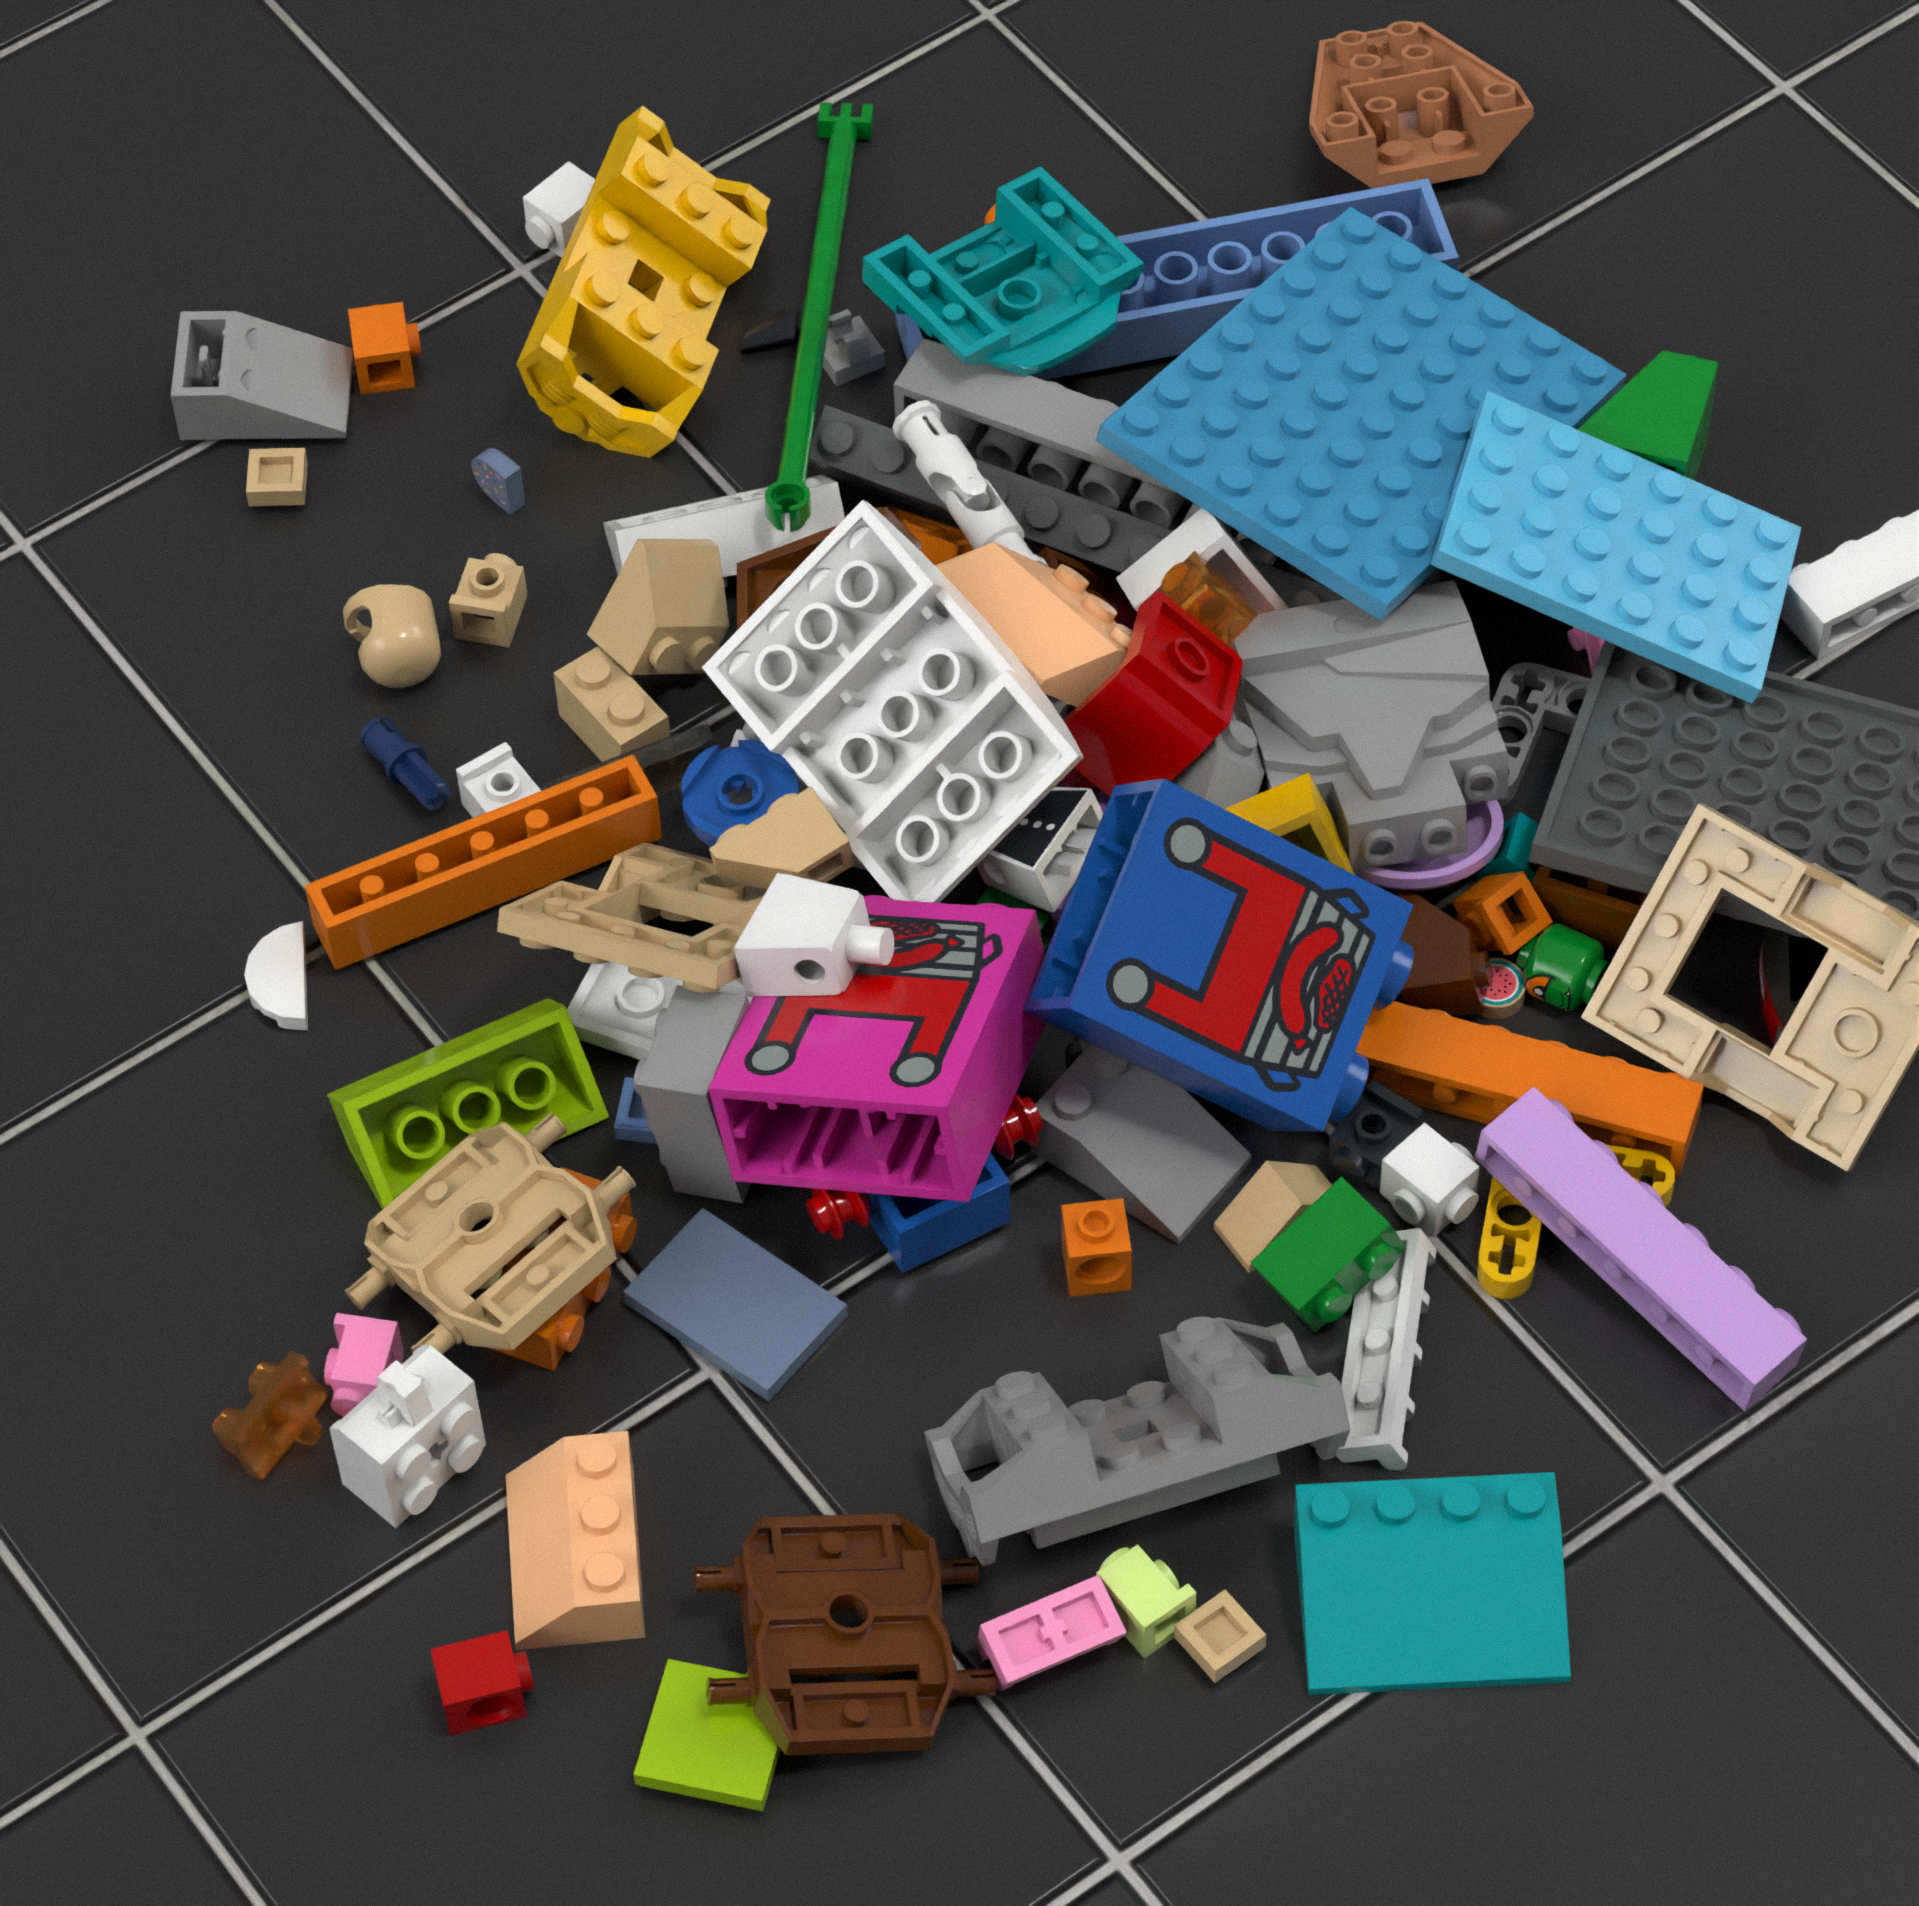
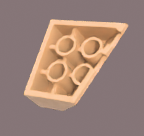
M992 542L935 565L989 623L1024 665L1043 692L1049 696L1078 707L1115 672L1127 654L1132 630L1116 623L1113 620L1117 615L1116 610L1101 598L1089 594L1085 590L1089 582L1077 571L1064 564H1060L1057 570Z

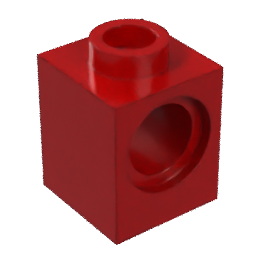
M507 1630L430 1649L450 1736L527 1717L522 1693L535 1690L526 1651L513 1654Z

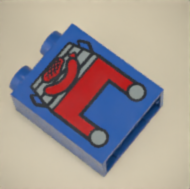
M1164 778L1116 785L1022 1011L1270 1131H1324L1328 1120L1339 1122L1350 1113L1365 1087L1369 1063L1366 1056L1356 1052V1048L1372 1008L1382 1010L1388 1007L1399 995L1410 974L1414 957L1413 948L1409 943L1400 938L1414 904Z

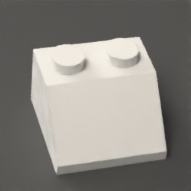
M1203 508L1116 577V580L1137 612L1139 606L1155 591H1160L1225 644H1227L1226 619L1290 608L1221 521Z

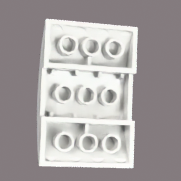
M864 500L846 516L702 667L770 752L781 754L808 787L811 786L832 817L845 831V835L850 841L852 852L893 900L940 903L1084 758L1074 737L1051 701L1002 638L943 573L892 523Z

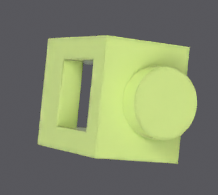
M1138 1544L1131 1549L1124 1547L1116 1550L1106 1558L1099 1571L1096 1572V1575L1100 1576L1127 1632L1125 1637L1143 1658H1146L1174 1638V1625L1196 1610V1591L1188 1583L1180 1588L1171 1569L1160 1559L1153 1562Z

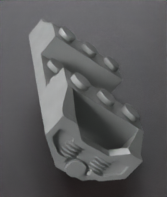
M1202 1316L1187 1319L1178 1324L1177 1330L1159 1335L1169 1382H1142L1132 1386L1127 1391V1395L1104 1402L1098 1399L1084 1400L1067 1408L1040 1372L1034 1374L1026 1371L1013 1372L1000 1377L996 1381V1385L979 1390L943 1426L925 1431L924 1434L935 1479L950 1518L957 1529L960 1530L969 1558L977 1557L982 1566L995 1563L999 1538L1025 1531L1027 1535L1031 1534L1032 1542L1037 1549L1279 1475L1281 1471L1277 1452L1308 1443L1310 1447H1315L1316 1453L1323 1461L1334 1458L1338 1448L1345 1446L1351 1430L1341 1383L1331 1372L1317 1376L1307 1366L1293 1332L1284 1322L1265 1328L1220 1317L1213 1319ZM993 1462H998L1000 1465L981 1480L971 1482L964 1473V1471Z

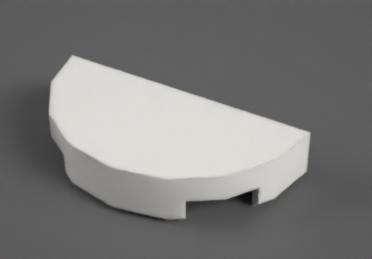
M301 921L280 926L261 938L248 955L244 976L251 1004L256 1010L258 1009L264 1015L277 1020L278 1026L284 1029L308 1031L306 937L304 924Z

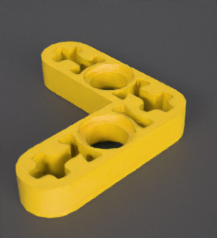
M1607 1145L1617 1157L1619 1165L1637 1182L1640 1181L1641 1176L1653 1177L1652 1188L1661 1197L1664 1207L1670 1203L1674 1190L1675 1170L1668 1159L1652 1151ZM1492 1176L1479 1250L1477 1278L1482 1289L1489 1295L1500 1299H1513L1524 1294L1532 1283L1542 1222L1531 1211L1529 1212L1532 1218L1523 1225L1512 1226L1503 1222L1497 1214L1502 1207L1507 1205L1526 1207ZM1503 1245L1515 1247L1511 1275L1498 1273Z

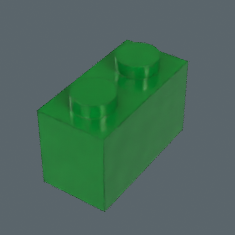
M1341 1176L1250 1263L1267 1286L1316 1333L1325 1323H1331L1340 1318L1348 1310L1352 1298L1369 1281L1379 1279L1388 1273L1396 1263L1398 1254L1406 1246L1391 1224Z

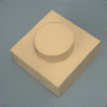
M305 448L249 449L246 484L249 507L305 505L308 467Z
M1226 1589L1174 1625V1638L1214 1683L1266 1647V1634Z

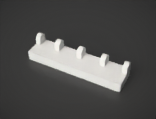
M1420 1228L1395 1231L1406 1247L1398 1254L1396 1263L1388 1273L1379 1279L1369 1281L1354 1297L1341 1384L1351 1429L1345 1446L1339 1447L1336 1454L1342 1463L1377 1459L1383 1467L1389 1470L1400 1471L1407 1467L1408 1452L1402 1446L1405 1421H1410L1414 1417L1415 1403L1409 1397L1412 1368L1421 1364L1423 1352L1416 1339L1420 1314L1428 1311L1430 1296L1424 1290L1426 1268L1435 1263L1437 1251Z

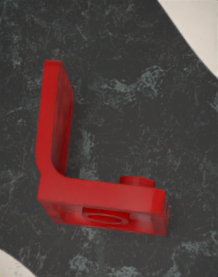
M1155 591L1138 608L1128 651L1122 663L1107 680L1063 720L1084 757L1074 769L1109 797H1111L1116 785L1162 778L1171 782L1209 746L1214 738L1230 725L1243 666L1241 657L1168 596L1160 591Z

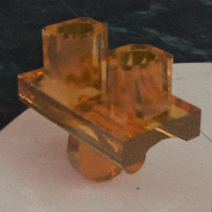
M290 1351L280 1364L262 1361L249 1377L248 1389L254 1397L244 1410L234 1407L225 1408L212 1424V1431L223 1448L237 1456L249 1476L263 1480L295 1440L304 1445L312 1446L323 1435L324 1430L314 1416L323 1406V1402L329 1394L311 1375L308 1369L309 1362L302 1354Z

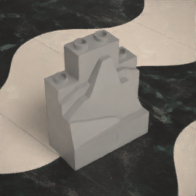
M1455 580L1418 586L1382 622L1347 599L1226 619L1227 645L1241 657L1243 662L1236 695L1244 724L1254 730L1265 771L1259 789L1260 793L1310 773L1335 822L1353 871L1468 851L1466 805L1509 798L1508 755L1498 729V718L1490 701L1488 670L1471 618Z

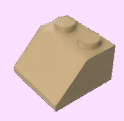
M637 539L587 635L630 675L705 673L702 667L720 649L719 645L730 627L719 546L711 539Z

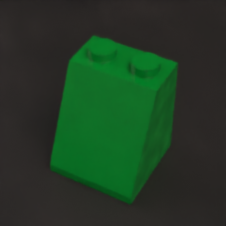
M1663 350L1578 430L1695 481L1709 437L1719 362Z

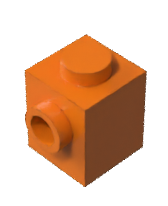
M403 302L348 309L360 394L365 395L415 388L411 357L421 356L422 352L417 323L406 324Z

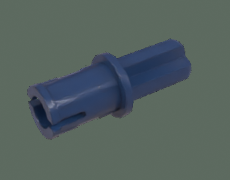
M381 716L380 722L377 718H374L365 725L360 734V742L384 765L385 774L392 783L403 784L421 804L431 811L440 809L443 802L450 799L451 787L426 762L427 753L422 746L408 741L388 717Z

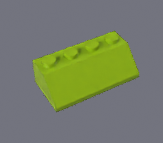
M550 998L532 1004L327 1094L349 1150L382 1210L471 1133L505 1122L514 1130L525 1135L551 1112L557 1116L567 1129V1133L557 1139L559 1140L609 1117L565 1005Z

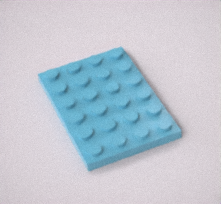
M1487 391L1477 410L1430 565L1752 704L1762 690L1802 527Z

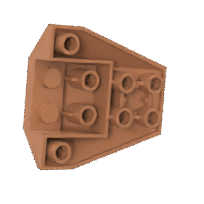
M1398 21L1384 29L1368 32L1344 31L1335 38L1319 40L1309 119L1310 132L1326 158L1371 189L1429 178L1430 183L1433 184L1484 174L1534 117L1533 105L1518 82L1423 22Z

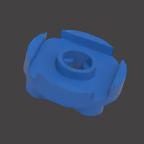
M752 739L738 740L739 746L727 747L723 750H720L718 744L699 754L687 768L682 779L684 818L687 826L705 844L711 847L714 846L718 838L729 828L738 824L748 825L766 814L771 804L780 797L789 793H800L799 782L795 776L794 769L781 754L770 752L761 741ZM746 787L752 789V800L746 804H732L731 798L727 795L731 790L741 793Z

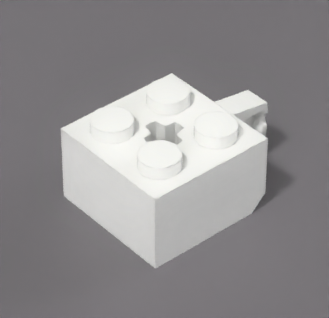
M430 1345L419 1346L403 1364L395 1360L377 1377V1387L341 1420H338L329 1428L342 1484L395 1528L411 1514L417 1515L423 1512L434 1500L438 1489L456 1472L462 1473L471 1468L486 1446L474 1380Z

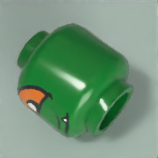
M1557 923L1551 924L1539 937L1534 936L1521 947L1516 961V965L1524 970L1523 985L1526 988V993L1569 1012L1576 1011L1584 1003H1589L1611 963L1604 960V947L1598 940Z

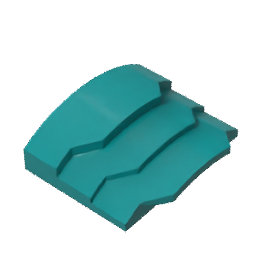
M1040 166L997 188L995 221L931 254H928L907 234L863 257L862 281L895 314H907L930 337H937L965 365L988 364L1012 373L1029 376L1072 358L1114 331L1117 322L1120 294L1144 271V262Z

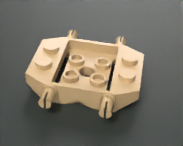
M551 1112L525 1135L514 1130L505 1122L471 1133L368 1222L364 1244L371 1253L367 1260L372 1268L344 1291L350 1300L360 1310H363L367 1304L388 1286L393 1287L397 1284L430 1312L439 1324L411 1347L413 1352L421 1345H430L443 1355L455 1343L460 1344L462 1341L470 1346L514 1350L617 1259L610 1222L606 1215L610 1212V1207L632 1188L636 1187V1183L626 1170L622 1169L621 1166H617L616 1170L592 1190L586 1184L583 1185L566 1170L553 1167L541 1153L563 1134H566L567 1129L557 1116ZM562 1215L567 1218L562 1225L547 1237L550 1225ZM484 1219L490 1220L482 1229L471 1231L480 1221ZM535 1247L500 1278L503 1266L524 1248ZM488 1288L476 1300L470 1296L476 1290Z

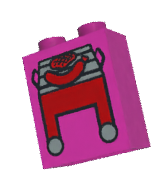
M880 895L863 896L870 926L890 928L893 931L894 952L888 965L860 963L847 989L838 995L753 997L708 1087L732 1180L736 1182L969 1202L1047 1023L1022 1011L1045 957L1036 910L1008 908L996 903L960 905L893 900Z

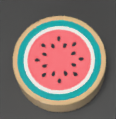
M1490 958L1493 985L1492 987L1483 988L1484 1012L1476 1014L1488 1019H1504L1518 1012L1524 1003L1526 988L1523 985V972L1516 964L1509 960Z

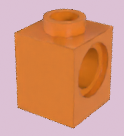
M1117 1198L1061 1205L1062 1249L1069 1296L1075 1297L1132 1290V1249L1124 1199Z

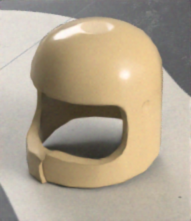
M375 585L360 590L348 599L343 608L344 626L357 641L362 642L358 650L360 664L364 672L374 682L389 688L411 687L423 682L435 671L441 657V646L432 601L423 590L409 585ZM368 609L370 611L372 628L362 625L357 619L361 610Z

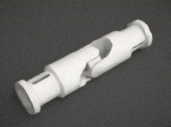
M923 400L905 408L893 423V433L898 440L908 443L917 456V468L938 497L946 503L950 515L973 549L995 542L1048 566L1042 557L1033 554L1024 541L1025 533L1023 528L991 483L980 474L974 458L957 435L949 434L940 421L941 411L937 405L929 400Z

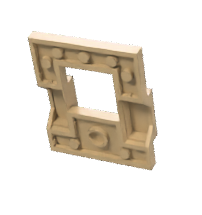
M1700 803L1696 806L1581 1018L1672 1071L1684 1076V1078L1702 1083L1707 1088L1725 1094L1768 1119L1793 1141L1843 1170L1849 1171L1854 1166L1919 1050V921L1820 865L1808 863L1711 807ZM1725 890L1829 948L1773 1049L1726 1022L1718 1023L1668 994Z
M643 842L614 856L598 890L560 880L499 908L497 932L519 937L520 944L528 948L552 949L557 947L574 952L573 957L581 962L602 964L610 961L628 966V972L637 977L660 978L666 976L683 981V987L690 991L713 993L719 991L720 987L735 979L743 984L734 946L767 889L723 882L715 872L712 859ZM661 916L668 920L680 922L697 919L712 923L713 927L690 937L644 925L643 923Z

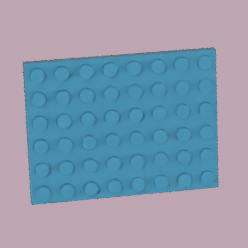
M1349 207L1100 424L1096 442L1382 622L1437 569V567L1430 565L1477 410L1486 392L1490 391L1578 430L1622 389L1627 374L1561 335L1555 329L1548 327L1515 307L1509 301L1500 298L1467 278L1461 272L1454 270L1421 250L1415 244L1406 241L1378 224L1372 218Z

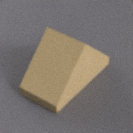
M1266 1160L1214 1222V1230L1246 1271L1250 1273L1255 1270L1250 1262L1328 1190L1332 1184L1316 1165Z

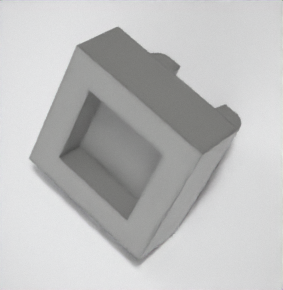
M846 309L830 316L823 368L836 387L885 367V351L860 315L852 318L850 311Z

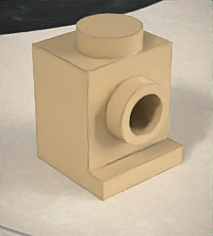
M500 553L488 554L484 560L468 558L456 594H452L449 600L454 639L510 647L528 596L523 566H517L514 560ZM477 614V615H483V616L494 617V620H493V619H487V618H481V617H475L474 615Z

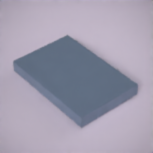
M704 1208L690 1220L623 1291L625 1304L768 1402L848 1316L846 1303Z

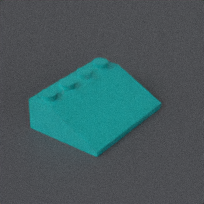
M1555 1472L1295 1485L1293 1526L1308 1695L1570 1682L1571 1669L1562 1530Z

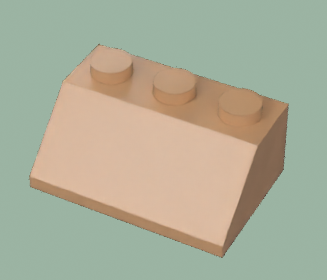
M628 1431L563 1437L506 1474L516 1650L646 1638L634 1468Z

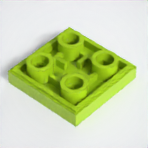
M668 1659L633 1774L635 1785L763 1811L781 1749L756 1717L753 1707H747V1704L708 1706V1697H706V1681L708 1677L740 1678L746 1677V1674Z

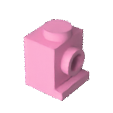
M336 1313L333 1325L339 1349L331 1348L328 1352L324 1369L325 1385L332 1386L331 1408L339 1415L345 1416L377 1387V1377L395 1360L402 1364L404 1350L398 1322Z

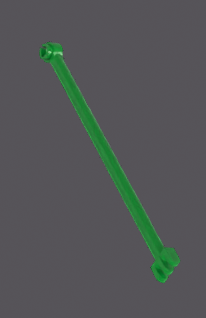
M820 102L817 120L818 138H830L778 478L777 482L770 485L765 491V514L767 519L777 530L783 532L785 530L786 513H789L790 532L801 529L811 515V493L805 483L856 139L871 140L874 104H863L861 117H854L853 103H842L840 116H833L832 103Z

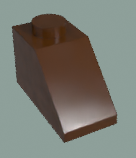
M1397 891L1398 897L1414 904L1400 938L1409 943L1414 952L1410 974L1400 992L1405 1004L1425 1010L1438 1009L1452 1017L1483 1013V988L1492 987L1493 985L1492 967L1487 951L1478 952L1471 932L1467 927L1413 891Z

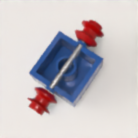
M1017 1094L1014 1095L991 1149L1008 1160L1014 1157V1143L1023 1140L1031 1148L1038 1146L1037 1133L1043 1130V1122L1037 1107L1029 1097L1021 1099ZM991 1152L969 1202L811 1188L813 1197L806 1200L809 1215L817 1230L821 1234L829 1231L837 1240L843 1239V1224L853 1220L861 1228H866L870 1222L901 1273L1011 1222L1010 1181Z

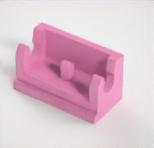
M1096 1575L980 1624L975 1646L982 1661L990 1659L996 1674V1688L1002 1691L1012 1687L1019 1681L1094 1649L1119 1641L1120 1638L1125 1637L1127 1632L1100 1576Z

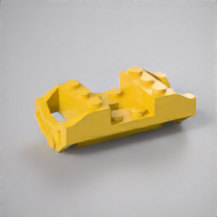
M643 105L618 125L516 365L529 395L535 398L538 408L550 416L559 429L575 434L582 440L599 443L607 450L650 458L674 441L679 427L703 391L719 349L706 341V338L727 287L752 269L767 231L766 210L771 199L750 184L716 178L673 146L665 122ZM587 373L594 379L588 382L581 375ZM623 386L658 412L622 406L609 397V395Z

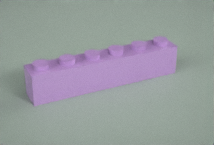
M1533 1086L1481 1130L1474 1159L1744 1412L1797 1366L1807 1338L1801 1333V1329L1795 1319L1783 1309H1774L1755 1291L1750 1278L1736 1266H1728L1709 1248L1706 1238L1697 1228L1687 1223L1682 1224L1664 1207L1661 1197L1650 1185L1641 1181L1637 1182L1619 1165L1617 1157L1606 1144L1599 1140L1593 1141L1577 1127L1570 1112L1559 1101L1555 1099L1548 1100Z

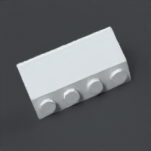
M823 475L806 478L805 485L811 493V515L801 529L790 532L789 513L785 514L784 532L777 530L767 519L765 514V491L768 487L603 522L617 574L621 571L637 539H711L719 546L724 587L728 586L727 577L737 575L738 562L839 525L845 519L838 482Z

